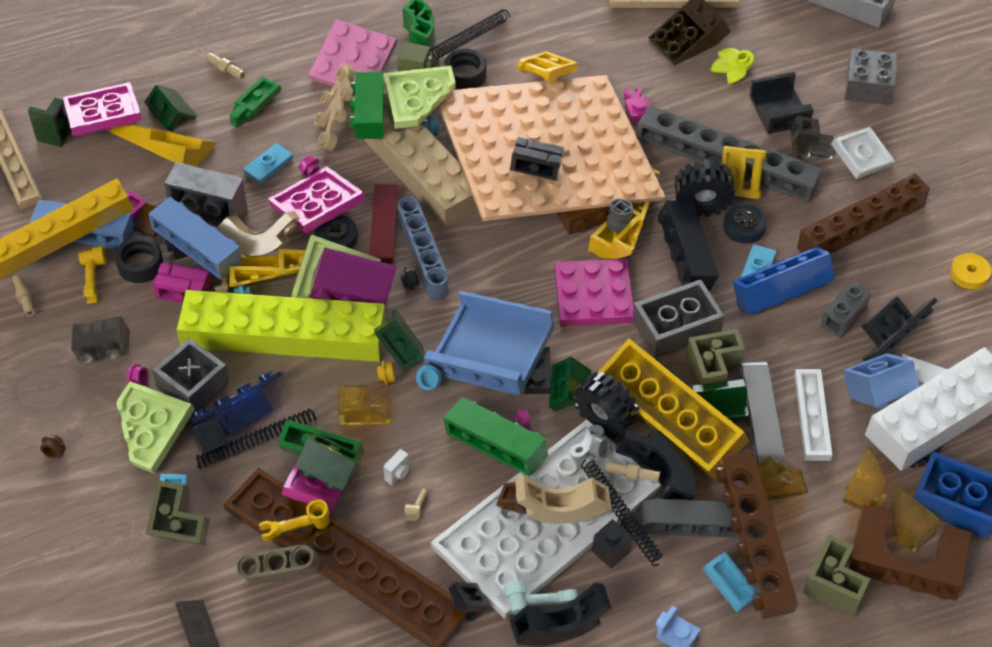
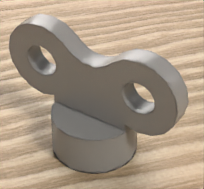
M593 425L587 428L584 440L571 447L570 455L572 459L583 460L588 457L589 453L599 458H605L609 454L611 442L610 439L604 437L605 432L600 425Z

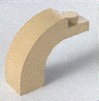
M295 211L285 212L265 233H256L250 230L236 215L226 217L217 228L226 238L237 242L240 247V255L258 256L277 251L290 242L286 235L290 234L297 227L295 223L301 217Z
M524 475L515 479L517 503L526 507L528 518L552 524L577 523L596 518L612 510L609 487L592 477L578 485L561 489L544 487Z

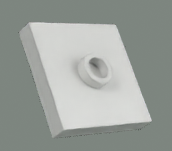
M871 127L836 138L831 143L856 179L892 167L895 163V160Z

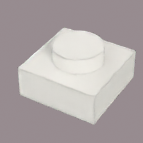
M400 449L383 466L384 481L393 486L399 479L402 480L408 474L409 455Z

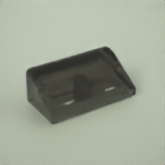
M204 601L175 602L189 647H220Z

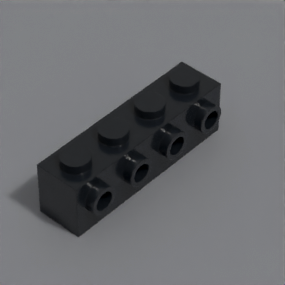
M666 200L658 213V222L662 226L665 242L668 243L671 260L676 266L678 280L681 281L682 286L702 280L708 291H711L719 274L693 201Z

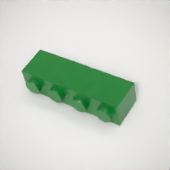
M462 397L443 417L447 435L529 477L548 457L547 442L541 434L533 433L523 428L519 423L511 422L497 412H491L481 407L477 402H471Z

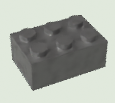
M176 162L165 181L167 197H171L177 202H182L190 212L200 215L208 224L219 226L226 217L234 215L242 221L248 211L242 178Z
M698 280L634 303L632 322L655 358L687 347L689 337L722 332L724 314L702 280Z

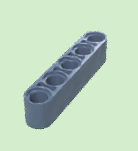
M410 196L404 197L398 202L399 224L427 295L434 300H441L448 295V273L418 200Z

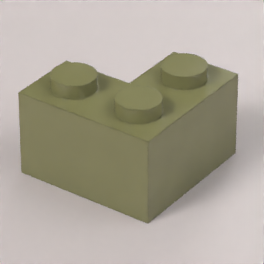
M403 42L397 56L398 72L439 67L440 59L434 58L432 50L430 52V48H433L431 46Z
M738 329L689 337L686 356L696 385L727 381V369L740 367V362H743L745 347Z
M157 480L146 530L147 535L205 546L210 519L206 516L184 513L189 487L184 484Z
M828 535L807 578L803 593L855 617L865 596L870 578L847 569L854 545Z

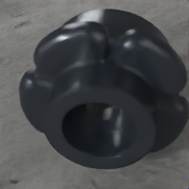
M404 267V273L400 274L401 281L405 288L409 286L410 290H413V287L420 285L414 267L408 269Z

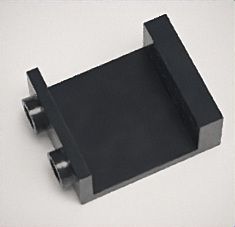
M795 72L754 79L751 82L749 96L767 134L811 126L814 110L811 104L802 105L794 89Z

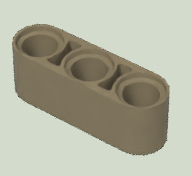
M306 545L243 555L237 562L238 574L252 584L315 574L321 567L320 556ZM310 555L309 562L301 566L302 558ZM283 559V566L275 570L276 562ZM253 564H257L256 571L249 575V568Z

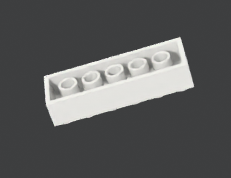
M985 347L877 412L871 416L865 436L902 471L991 415L992 354Z

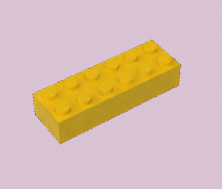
M628 339L598 372H604L606 377L611 375L614 377V381L617 382L619 380L623 383L622 387L624 389L628 388L630 391L629 395L634 396L636 399L634 404L639 406V418L657 433L676 444L689 460L713 480L717 478L716 467H719L721 457L738 454L749 442L743 430L631 339Z

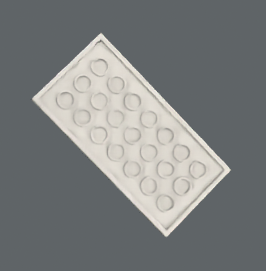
M586 419L548 449V457L530 477L519 472L506 483H515V479L524 475L544 487L561 489L578 485L589 479L586 473H584V469H581L583 460L572 459L570 449L573 445L584 440L586 429L593 425ZM610 440L611 448L609 454L605 458H599L589 453L588 457L585 458L587 461L583 464V467L588 462L595 460V464H598V468H601V472H604V476H607L606 480H610L609 484H613L612 488L616 489L615 492H618V496H621V500H624V504H627L630 512L634 513L642 506L645 500L651 499L661 490V484L638 478L637 481L626 479L624 475L605 472L607 461L628 465L629 463L637 464L631 458L615 453L616 445ZM501 486L431 542V548L467 583H477L486 601L506 619L512 614L509 599L505 596L504 586L506 584L524 581L526 582L527 592L529 594H536L593 547V536L613 519L618 524L621 523L618 517L615 516V513L611 510L596 518L577 523H544L528 518L527 514H520L497 507L496 504L503 488Z

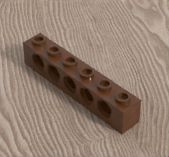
M914 173L801 229L797 248L803 253L812 248L819 247L832 254L925 207L930 188Z
M753 451L721 457L719 467H716V474L719 483H723L726 492H723V499L726 508H730L733 517L730 518L732 531L734 534L738 533L740 543L737 544L739 556L746 561V581L754 589L755 594L752 595L755 611H760L762 619L794 613L798 602ZM734 481H743L747 486L744 488L737 487ZM748 505L753 508L754 512L746 513L741 509V506ZM755 530L760 533L761 538H752L748 532ZM764 556L768 559L769 563L760 564L755 557ZM772 582L776 586V590H767L763 583Z

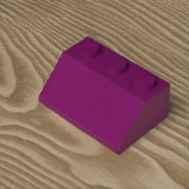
M324 247L313 271L308 297L324 300L382 303L385 306L397 266Z

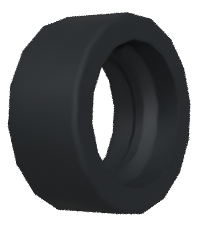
M458 49L447 55L444 66L452 67L455 89L478 88L484 83L486 79V59L481 53L472 49ZM460 65H471L478 70L471 74H460L453 69Z
M147 237L127 239L119 245L115 253V261L120 276L132 283H145L153 280L158 275L161 263H164L159 244ZM138 253H147L153 256L151 262L141 267H131L125 264L129 257Z

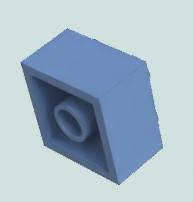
M888 353L843 370L850 399L874 406V408L886 407L890 401L899 400L920 387L914 361Z

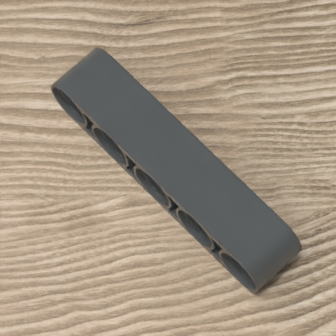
M649 499L642 503V528H645L644 532H648V534L739 538L738 533L734 534L731 528L730 518L733 517L731 509L726 508L723 501ZM748 505L741 506V509L746 513L754 512L753 508ZM769 505L774 520L773 507ZM755 530L748 532L752 538H761L760 533Z

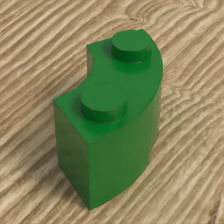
M410 0L402 8L403 28L409 31V43L434 47L435 19L431 8L423 0Z

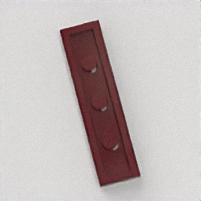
M374 184L369 255L381 259L380 262L393 263L398 184Z

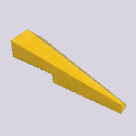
M120 125L106 130L174 163L189 164L194 167H198L215 147V141L201 140L196 137L184 136L146 126Z
M653 168L652 170L658 180L660 171ZM650 202L632 204L631 222L621 232L610 230L605 221L590 236L588 251L605 260L630 256L634 251Z
M279 249L278 256L240 255L241 263L229 268L228 286L235 287L298 273L306 250Z

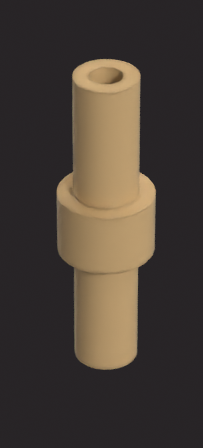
M212 53L207 54L206 60L216 65L220 71L225 74L230 73L241 80L245 77L246 72L234 66L230 60L226 58L221 59Z
M20 274L14 275L12 280L16 288L15 295L17 301L22 304L25 315L31 317L35 314L31 302V292L25 286L22 276Z
M607 461L605 471L624 475L626 479L635 481L638 478L658 482L660 472L639 468L640 465L629 463L628 465L609 461Z

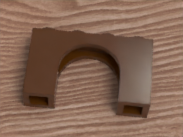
M863 504L848 569L865 577L880 580L887 585H899L909 588L914 592H925L936 595L943 600L951 599L956 601L962 588L972 532L944 525L939 537L936 557L924 564H908L897 559L886 545L885 534L890 511Z

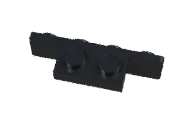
M898 296L890 299L861 326L876 344V347L862 358L863 362L886 354L887 351L885 349L889 346L892 348L902 341L901 335L904 332L906 334L911 332L919 325L916 322L919 318L924 319L934 311L931 307L938 302L937 299L934 297L923 303L912 314Z

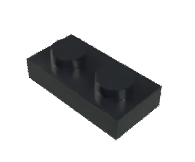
M550 347L544 348L525 386V394H550Z

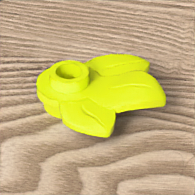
M723 49L718 52L720 58L712 64L711 72L727 73L728 84H734L742 80L746 76L747 71L752 68L754 55L747 50Z

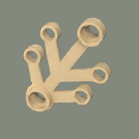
M345 64L343 67L340 66L337 70V82L330 92L324 91L321 97V104L328 106L325 113L319 112L315 118V125L322 128L326 126L328 121L326 132H321L318 138V145H321L322 149L332 151L335 148L338 139L337 134L332 132L335 121L343 123L347 116L343 100L349 101L353 94L351 82L355 78L356 71L349 64Z

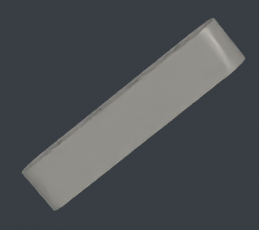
M767 361L740 362V380L744 379L746 389V404L749 412L747 422L751 446L759 471L784 470L785 455Z

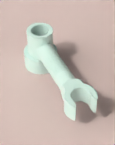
M524 581L510 582L504 586L505 596L509 599L512 614H517L527 605H563L578 597L576 589L549 594H529L526 582Z

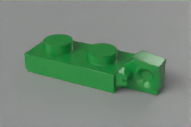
M262 76L235 101L233 111L229 114L230 124L238 128L245 123L246 119H252L281 92V85Z

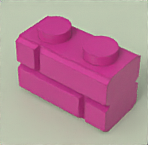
M161 263L158 275H156L153 282L155 297L157 299L183 303L186 290L209 292L212 284L210 272L201 267L192 269L182 267L177 263H171L170 265Z

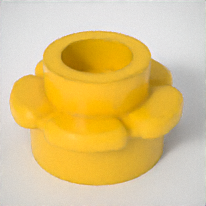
M383 360L382 366H377L379 382L384 381L385 385H388L390 382H395L394 367L392 362L385 363Z

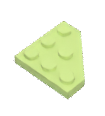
M451 66L383 73L385 90L395 129L418 126L455 89V79Z
M311 235L291 297L309 298L313 271L324 247L378 262L381 259Z
M129 381L116 402L122 419L121 425L124 438L129 449V459L135 467L155 474L195 408L188 402Z

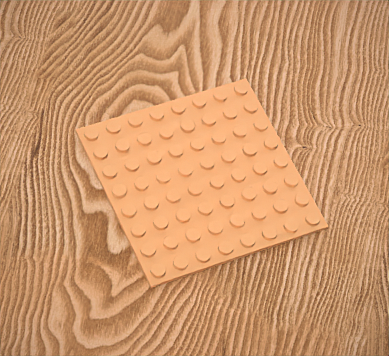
M607 75L556 80L553 83L542 81L453 90L438 105L482 221L610 206L612 200L619 198L626 199L632 204L665 200V194ZM518 137L564 147L562 163L556 181L510 171L512 153Z

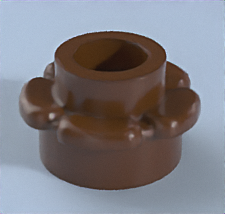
M50 435L49 438L45 436L41 440L40 450L49 458L57 459L66 450L63 439L57 435Z

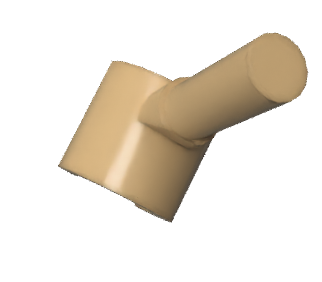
M228 274L222 278L221 285L214 287L215 292L230 293Z
M422 489L418 499L415 501V505H405V520L419 521L422 503L428 494L426 489Z

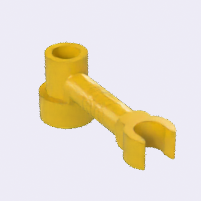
M103 245L93 247L92 250L79 252L80 264L85 266V286L83 292L84 297H87V304L98 301L95 286V267L107 264V255Z
M320 499L311 501L306 508L307 515L282 522H261L259 524L261 530L271 529L269 533L261 535L263 541H272L281 533L302 526L314 524L318 529L326 528L330 523V512L326 502Z

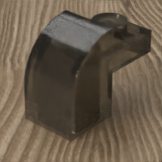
M796 116L790 128L794 155L804 161H807L810 155L832 159L835 155V149L831 145L834 140L833 136L820 134L818 119Z

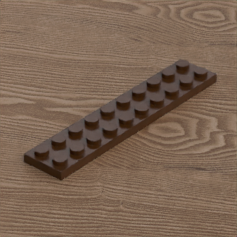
M258 467L224 503V508L260 534H266L271 529L261 530L259 527L261 522H282L307 515L306 508L308 504L281 495L284 484ZM329 515L330 523L324 529H318L314 524L302 526L283 532L272 540L281 548L296 545L309 546L321 558V567L317 571L318 573L428 647H443L470 613L460 612L448 591L332 515ZM310 555L304 556L301 561L307 564L310 560Z

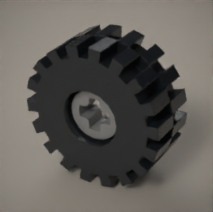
M704 160V163L694 161L693 166L690 164L685 165V170L680 169L678 175L675 176L676 200L693 201L698 216H701V214L711 216L710 213L718 215L721 209L726 211L728 205L732 206L734 203L733 199L736 198L734 175L730 168L727 169V165L724 163L720 166L719 161L715 160L713 163H710L709 160Z
M594 372L573 392V401L576 402L575 408L580 410V416L586 418L592 425H600L604 429L606 437L610 435L612 439L620 438L625 430L629 429L640 416L638 412L639 406L634 404L636 399L634 396L629 395L630 391L628 388L624 389L622 387L623 383L619 380L617 382L614 381V377L611 375L606 377L604 372Z

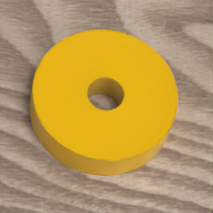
M964 253L953 260L950 275L952 280L960 287L971 290L980 289L989 281L991 266L980 255Z

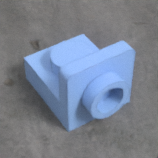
M674 606L667 613L663 611L655 625L658 627L656 639L670 647H691L699 636L700 629L676 615L678 608Z

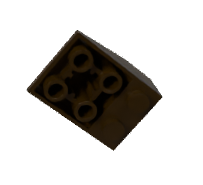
M689 0L653 32L648 39L674 65H677L716 46L731 30L725 20L705 0Z

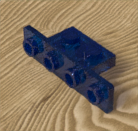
M269 371L258 378L260 382L254 386L247 383L236 390L238 394L229 399L228 395H225L214 401L215 407L207 411L205 407L192 413L193 419L188 422V425L192 426L215 414L228 436L274 410L262 388L282 377V373L279 371L273 374L272 371Z

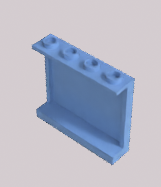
M460 291L461 305L436 351L428 350L424 356L425 365L437 367L441 372V377L521 396L555 328L552 311Z

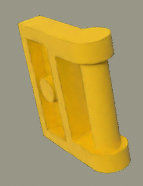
M546 51L521 59L518 62L517 68L520 72H530L543 77L547 82L553 83L558 77H566L569 73L577 71L578 62Z
M724 146L722 164L724 163L727 165V169L730 168L732 170L736 196L753 199L761 198L762 191L759 189L763 160L766 159L767 151ZM747 158L754 159L750 189L743 188Z

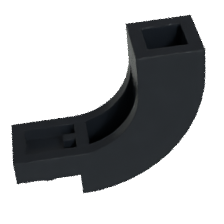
M628 429L625 430L616 444L615 453L648 465L652 470L660 472V499L692 500L696 493V477L693 467L683 451L671 440L653 430L648 437Z
M596 582L566 604L551 608L527 605L509 621L518 645L547 646L572 640L595 629L601 624L599 618L612 609L604 584Z

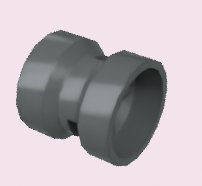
M621 198L611 201L606 225L610 230L621 232L631 222L630 217L633 213V205L630 201Z

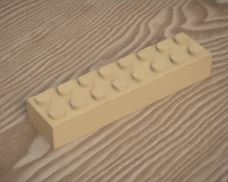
M384 85V139L363 140L445 228L478 211L461 164L422 123L414 127L394 128ZM343 100L345 110H347L345 120L350 125V116H354V113H351L350 100Z

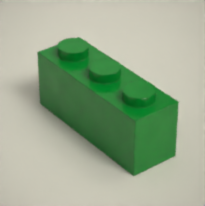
M355 72V82H351V88H353L352 96H355V98L350 99L351 113H354V116H350V130H355V139H384L383 72Z
M285 420L277 444L282 451L300 456L307 439L316 433L361 456L365 449L361 441L289 420Z

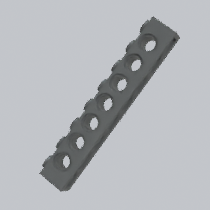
M649 105L638 123L637 139L699 161L700 163H704V160H709L710 163H713L715 160L719 161L721 166L724 146L765 150L767 155L766 159L763 160L760 185L809 203L819 184L822 172L820 167ZM747 158L744 179L751 181L754 159Z

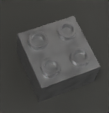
M851 49L847 66L845 100L890 105L895 86L896 54Z
M190 338L153 369L157 388L166 395L192 404L195 408L192 415L229 383L226 364Z

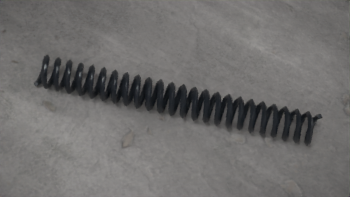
M501 9L466 30L430 48V52L432 50L434 58L440 59L506 22L507 15L503 11L507 12L509 18L510 14L507 10Z
M308 408L307 411L303 410L302 413L293 414L288 419L284 418L283 421L279 420L278 423L269 424V428L265 426L264 429L260 428L259 431L255 430L254 433L245 434V438L241 436L240 440L238 438L235 441L231 440L230 443L220 446L216 450H211V452L209 451L206 454L201 453V456L197 454V466L201 469L200 459L203 466L206 467L204 457L208 464L211 465L209 455L213 462L216 463L214 453L218 461H221L218 450L223 459H225L223 448L228 457H230L228 446L233 455H235L233 444L237 452L240 453L238 442L243 451H245L243 441L247 448L250 449L248 439L254 447L252 436L257 445H259L257 434L262 443H264L262 432L266 440L269 441L266 429L271 438L274 439L271 427L278 437L279 434L276 426L281 433V424L284 426L285 420L290 421L291 419L293 422H296V417L298 422L302 424L301 416L305 425H307L304 413L308 417L309 422L312 423L310 411L314 421H317L315 413Z
M584 459L581 463V469H584L587 477H594V479L599 482L601 481V483L609 487V492L612 491L609 494L613 513L621 521V524L624 525V528L627 529V532L632 535L636 545H639V549L642 550V553L645 554L651 565L659 566V563L653 564V562L661 559L663 553H659L660 549H656L657 545H653L654 541H650V536L647 537L648 532H644L645 528H641L642 524H638L639 520H635L636 516H633V512H630V508H627V504H624V500H621V496H618V492H615L616 489L612 488L613 484H609L610 480H606L607 476H604V472H601V468H598V464H595L596 461L592 460L583 467V464L587 461Z

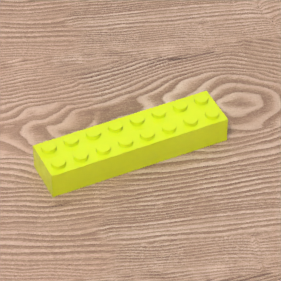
M186 290L177 333L180 346L190 338L205 350L380 362L382 343L375 335L374 329L386 322L385 306L382 303Z

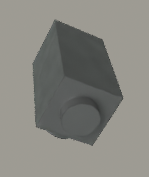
M849 281L824 311L820 327L842 339L867 308L871 292L863 286Z

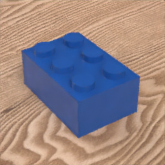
M933 451L910 509L988 539L992 530V473Z

